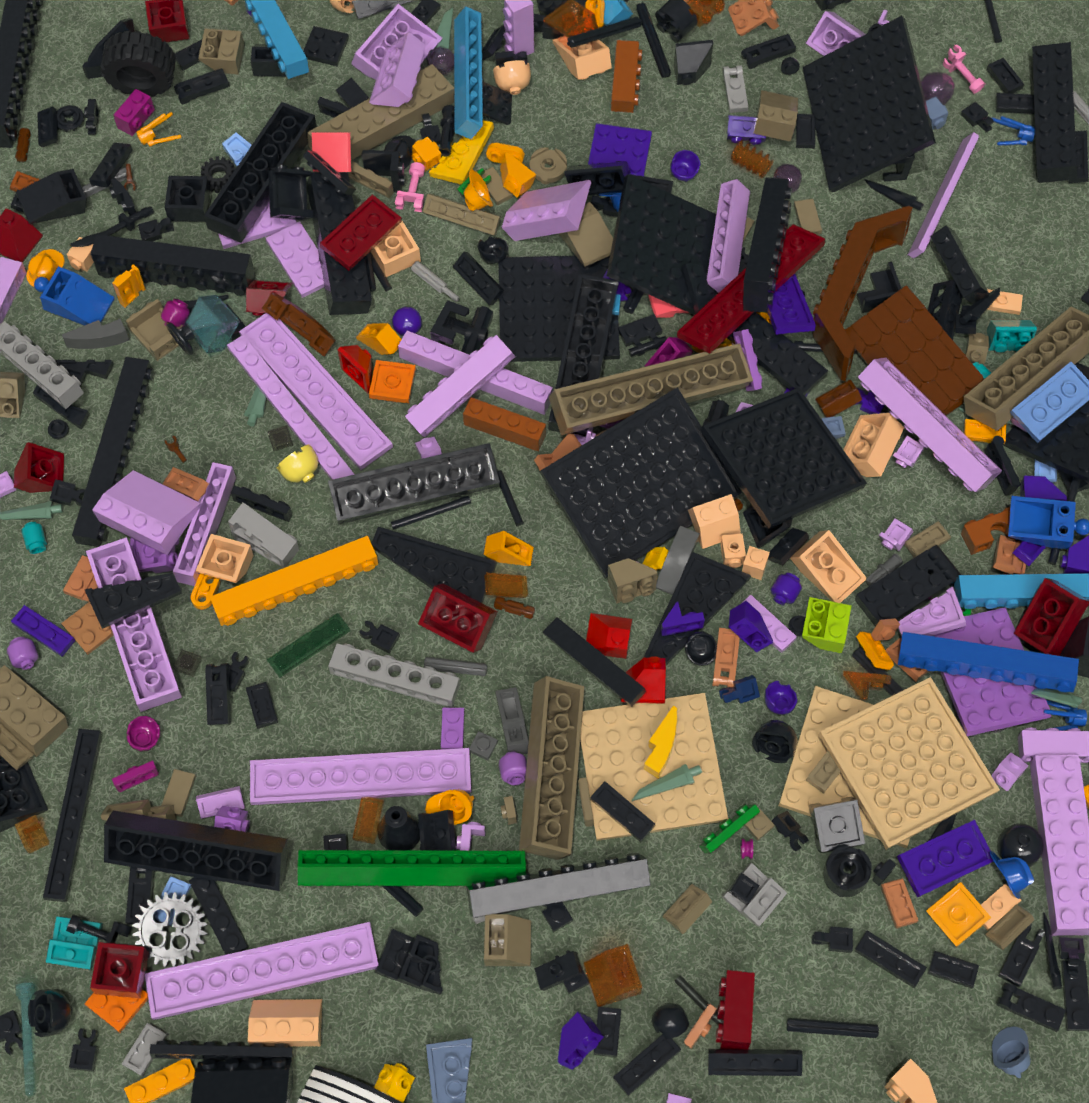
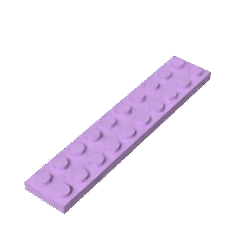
M265 313L239 331L240 336L244 335L278 379L360 470L393 448L392 442L281 320L277 321L268 313Z
M469 748L250 760L251 805L436 795L453 789H462L467 793H471Z
M370 922L145 973L152 1020L376 969L378 959Z

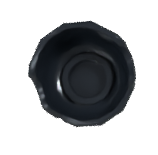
M489 236L486 241L480 239L477 245L481 259L489 264L499 263L508 255V245L501 238Z
M701 631L695 632L687 638L685 653L692 663L703 666L715 660L717 643L711 634Z
M665 1003L658 1007L652 1015L651 1022L657 1033L661 1032L667 1039L680 1036L689 1027L686 1012L678 1004Z

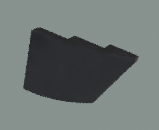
M391 929L374 973L440 995L443 991L440 982L441 969L440 962L438 961V943L418 934L410 937Z

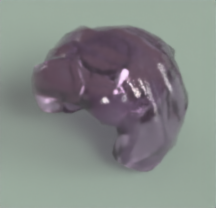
M930 72L921 80L925 100L937 97L941 104L945 105L954 94L955 84L946 73Z

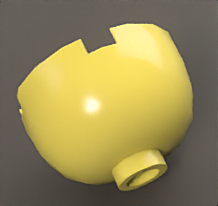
M310 444L301 447L302 452L296 453L294 451L278 464L279 466L276 468L286 480L295 483L303 480L304 483H307L315 477L313 473L317 469L319 462L318 456Z

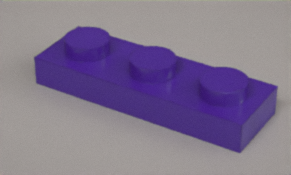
M25 605L11 620L14 626L61 657L75 642L74 637Z

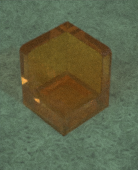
M36 815L15 824L23 846L29 854L49 845V840L43 826Z

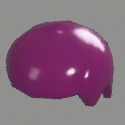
M138 716L129 723L126 738L133 749L140 752L149 751L157 745L160 737V727L155 719L148 716Z

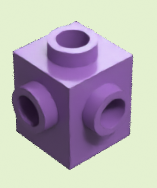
M222 806L215 815L214 827L248 832L250 821L247 820L248 811L241 810L238 807Z

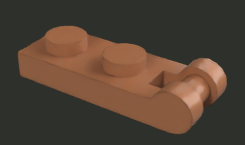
M719 628L712 686H719L720 684L727 685V688H734L733 681H735L740 637L731 629ZM721 671L729 672V677L720 676Z

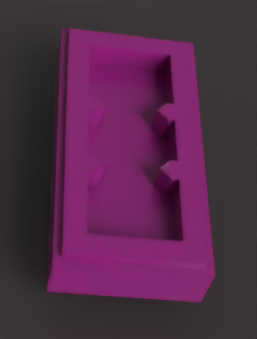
M152 760L144 765L129 768L126 773L112 778V781L117 791L122 792L158 776L159 772Z

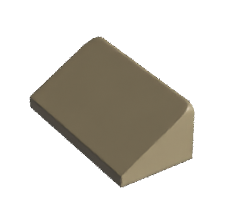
M691 884L667 910L663 918L680 933L684 934L712 901L705 891Z

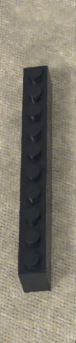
M125 357L72 533L76 544L100 547L102 541L106 540L107 525L99 522L92 509L107 490L123 479V468H126L128 465V451L132 450L134 444L133 434L138 431L139 427L138 417L144 411L143 400L149 394L148 383L154 377V369L151 367L149 360Z

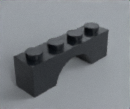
M946 225L931 235L932 241L962 296L971 304H974L989 294L982 279L967 260L963 252L964 247L956 232Z

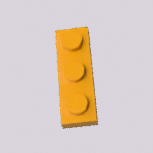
M182 1059L125 1087L124 1090L130 1103H151L193 1082L195 1068L191 1059Z

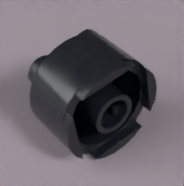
M668 0L655 13L658 21L657 28L662 33L668 32L670 38L675 43L685 37L697 25L698 20L695 13L692 15L689 12L691 7L684 0Z
M842 846L835 849L830 854L823 871L827 887L839 897L858 895L864 890L870 879L871 861L867 854L860 849L852 848L851 846ZM844 869H845L846 871H851V874L845 873V872H844Z

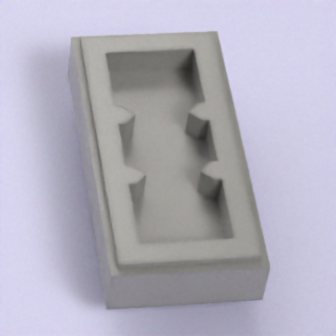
M147 1023L123 1060L122 1065L143 1076L153 1060L150 1056V1044H156L157 1041H165L168 1035Z

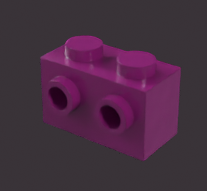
M135 89L113 115L117 128L133 136L155 111L151 96Z

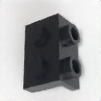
M444 810L430 814L419 813L420 850L456 851L453 810Z

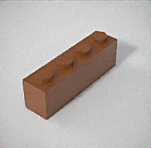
M617 40L611 111L633 113L634 106H638L639 94H635V91H639L640 79L636 78L641 74V64H638V61H642V49H639V41Z
M472 397L463 412L465 426L538 452L546 437L545 423Z

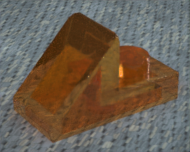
M843 671V676L862 699L868 700L869 684L870 687L883 688L884 684L891 685V676Z

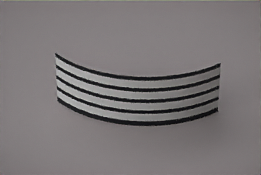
M315 1065L297 1103H402L366 1084Z

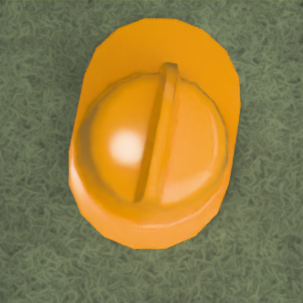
M470 170V183L463 193L469 210H480L486 206L492 207L493 203L485 181L476 171Z
M48 249L41 251L29 262L26 275L30 285L34 287V281L38 277H45L50 281L58 266L63 268L64 256L56 250Z
M462 789L444 791L429 798L425 810L429 814L453 810L454 825L469 820L472 815L474 796H470Z

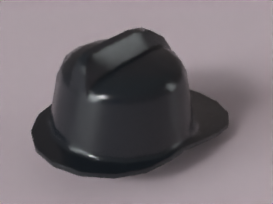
M406 135L397 136L386 144L384 151L393 150L400 152L401 162L404 163V169H406L412 161V146L416 140Z

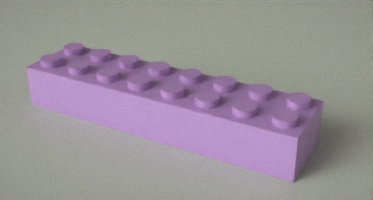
M887 358L874 359L858 376L862 381L861 385L866 390H871L876 395L875 399L890 409L889 412L896 419L900 418L905 423L904 427L910 433H915L919 437V442L924 447H929L934 452L933 455L938 461H944L949 466V472L955 477L959 476L964 481L963 485L969 491L977 492L985 489L1002 472L984 452Z
M127 537L86 551L98 588L110 584H123L125 581L142 580ZM152 608L112 624L111 628L140 712L182 698Z
M1079 754L1035 755L1030 762L1038 833L1043 841L1042 864L1052 936L1089 935V822Z

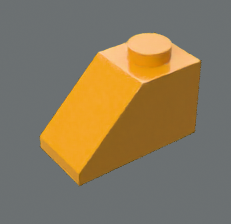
M505 153L500 166L503 187L518 198L532 187L536 174L510 153Z
M388 323L367 324L356 337L357 340L381 355H391L396 352L402 340Z
M501 531L487 536L484 555L499 563L531 566L534 547L505 531Z

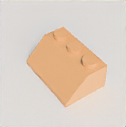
M890 413L860 415L843 450L862 476L880 477L892 456L904 426Z
M322 999L253 1000L249 1015L248 1043L250 1046L252 1043H263L265 1047H274V1044L278 1043L288 1044V1047L321 1046Z

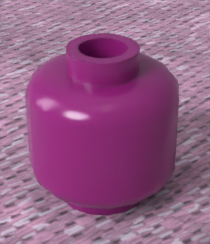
M175 298L173 301H167L161 313V319L165 322L164 325L166 326L167 322H171L176 327L184 326L190 315V310L187 308L188 304Z

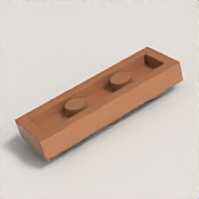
M173 467L163 485L199 501L205 494L209 483Z

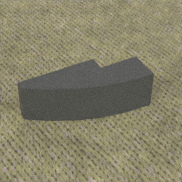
M121 319L103 326L97 320L62 334L67 348L76 349L105 348L130 341Z
M683 526L679 527L658 576L656 589L673 595L691 554L699 541L700 533Z
M517 687L495 691L507 751L521 754L528 753L529 740Z

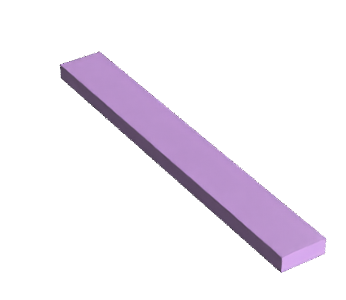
M975 132L962 140L908 253L910 257L915 258L925 251L930 241V236L933 234L979 138V135Z

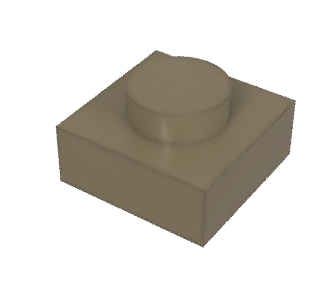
M504 797V805L500 806L502 818H507L508 825L516 824L517 817L513 797Z
M761 810L744 825L757 841L775 826Z

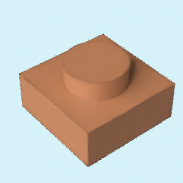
M896 618L880 620L871 636L874 641L890 640L894 637L900 623Z

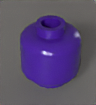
M791 573L778 575L770 590L774 596L773 600L780 605L794 603L802 589L799 583L800 579Z

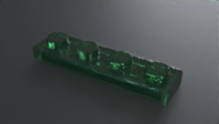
M337 613L268 658L267 662L280 678L350 632V628Z

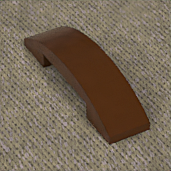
M275 293L270 294L262 307L277 321L282 320L310 342L309 345L323 356L327 355L336 341L312 316Z

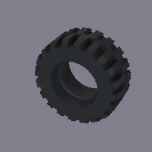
M141 31L119 32L105 42L100 69L103 78L114 89H119L125 94H132L137 89L153 97L157 94H163L171 87L176 56L168 43L163 42L157 36L153 37L151 34H144Z

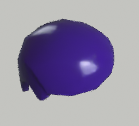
M682 150L673 157L670 170L675 178L687 182L694 179L697 175L701 162L698 155L694 152Z
M402 307L393 315L392 325L394 330L401 336H404L406 331L416 334L422 326V319L416 309Z
M774 681L768 684L765 690V705L771 712L785 715L794 710L798 702L797 694L789 684L782 685L779 681Z

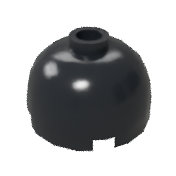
M770 720L763 723L756 731L752 745L758 754L762 752L769 755L765 759L774 763H785L794 756L798 739L795 730L789 724L779 720Z
M1023 823L1013 824L1004 829L998 838V854L1001 859L1021 858L1030 868L1042 856V837L1030 825Z
M52 989L34 992L33 995L36 996L34 1000H30L28 1005L30 1027H35L37 1031L34 1034L38 1037H49L61 1033L68 1026L72 1015V1007L67 997L63 993Z

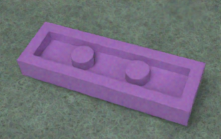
M748 329L733 332L735 344H741L753 379L746 387V391L761 389L762 377L757 368V356L752 347V335Z

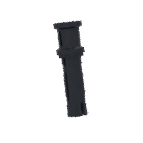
M446 105L442 109L443 118L440 121L442 135L439 151L444 157L451 154L453 131L455 130V106Z

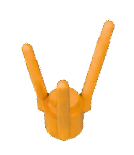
M170 112L167 115L163 113L147 126L136 131L143 145L148 144L150 147L154 144L180 139L182 136L176 135L153 140L156 136L152 129L171 117L173 113Z

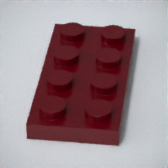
M372 194L320 242V248L350 271L401 223L402 217Z

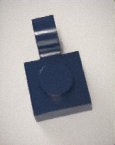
M753 675L733 681L734 688L728 687L719 690L720 698L724 700V703L737 699L741 704L760 697L756 678Z

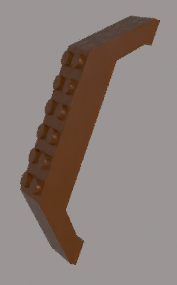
M906 206L856 222L853 229L848 230L846 235L847 243L846 245L842 244L839 252L840 259L835 260L833 265L834 272L829 274L826 285L828 286L822 290L819 299L821 302L816 304L814 308L813 319L816 326L815 331H813V337L840 380L846 381L852 367L856 342L850 340L843 324L873 254L895 245H903L909 230L913 207Z

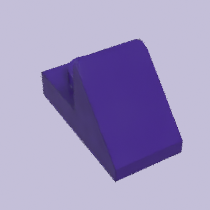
M676 602L662 623L661 635L666 636L702 629L705 621L703 612H689L682 616L679 604Z

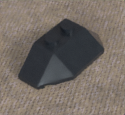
M131 17L120 20L94 47L87 62L82 66L86 78L103 77L100 68L105 42L116 33H124L125 31L135 32L136 28Z

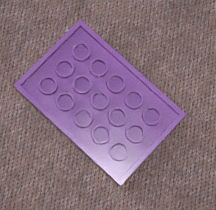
M1006 608L964 616L966 626L934 635V637L1024 650L1019 637L1014 634L1015 628ZM941 672L966 736L1051 717V714L1044 713L1045 709L1050 710L1046 699L1031 694L1034 689H1039L1035 686L1016 685L1003 681L995 682L991 679L972 678L965 675H951L947 672Z

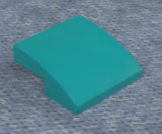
M56 916L53 939L49 941L46 963L91 969L100 938L85 932L83 933L81 930L75 934L69 933L66 929L71 918ZM81 920L85 925L102 929L103 923Z

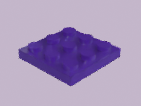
M596 123L588 165L627 161L632 175L644 176L652 131Z

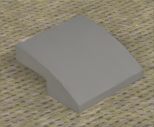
M750 863L742 873L760 886L749 904L745 905L728 892L730 887L721 897L749 921L760 927L787 892L772 878H767L755 865Z

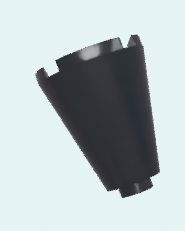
M400 806L390 807L378 826L377 833L380 844L387 850L414 849L420 841L419 820L417 817Z

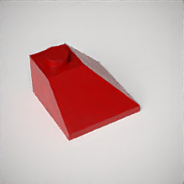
M358 345L339 347L337 350L341 369L366 393H369L372 381V356L366 349L362 350Z
M590 613L586 641L605 656L626 659L632 619Z
M655 656L643 658L626 671L629 676L647 691L636 703H665V658Z

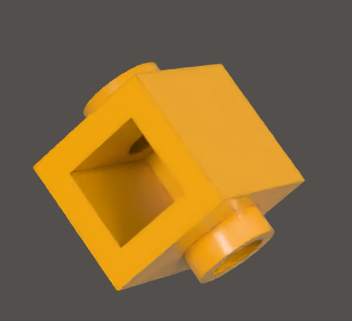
M426 137L414 143L411 157L414 162L423 164L426 172L439 164L441 152L436 142H432L429 137Z

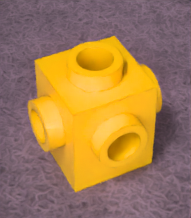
M396 1063L395 1066L385 1064L374 1089L403 1103L415 1077L407 1072V1067Z

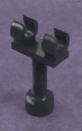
M72 914L66 931L75 934L81 930L83 933L85 932L105 940L106 943H111L114 933L128 937L131 927L115 921L111 931L107 932L87 924L85 925V923L83 924L80 916Z

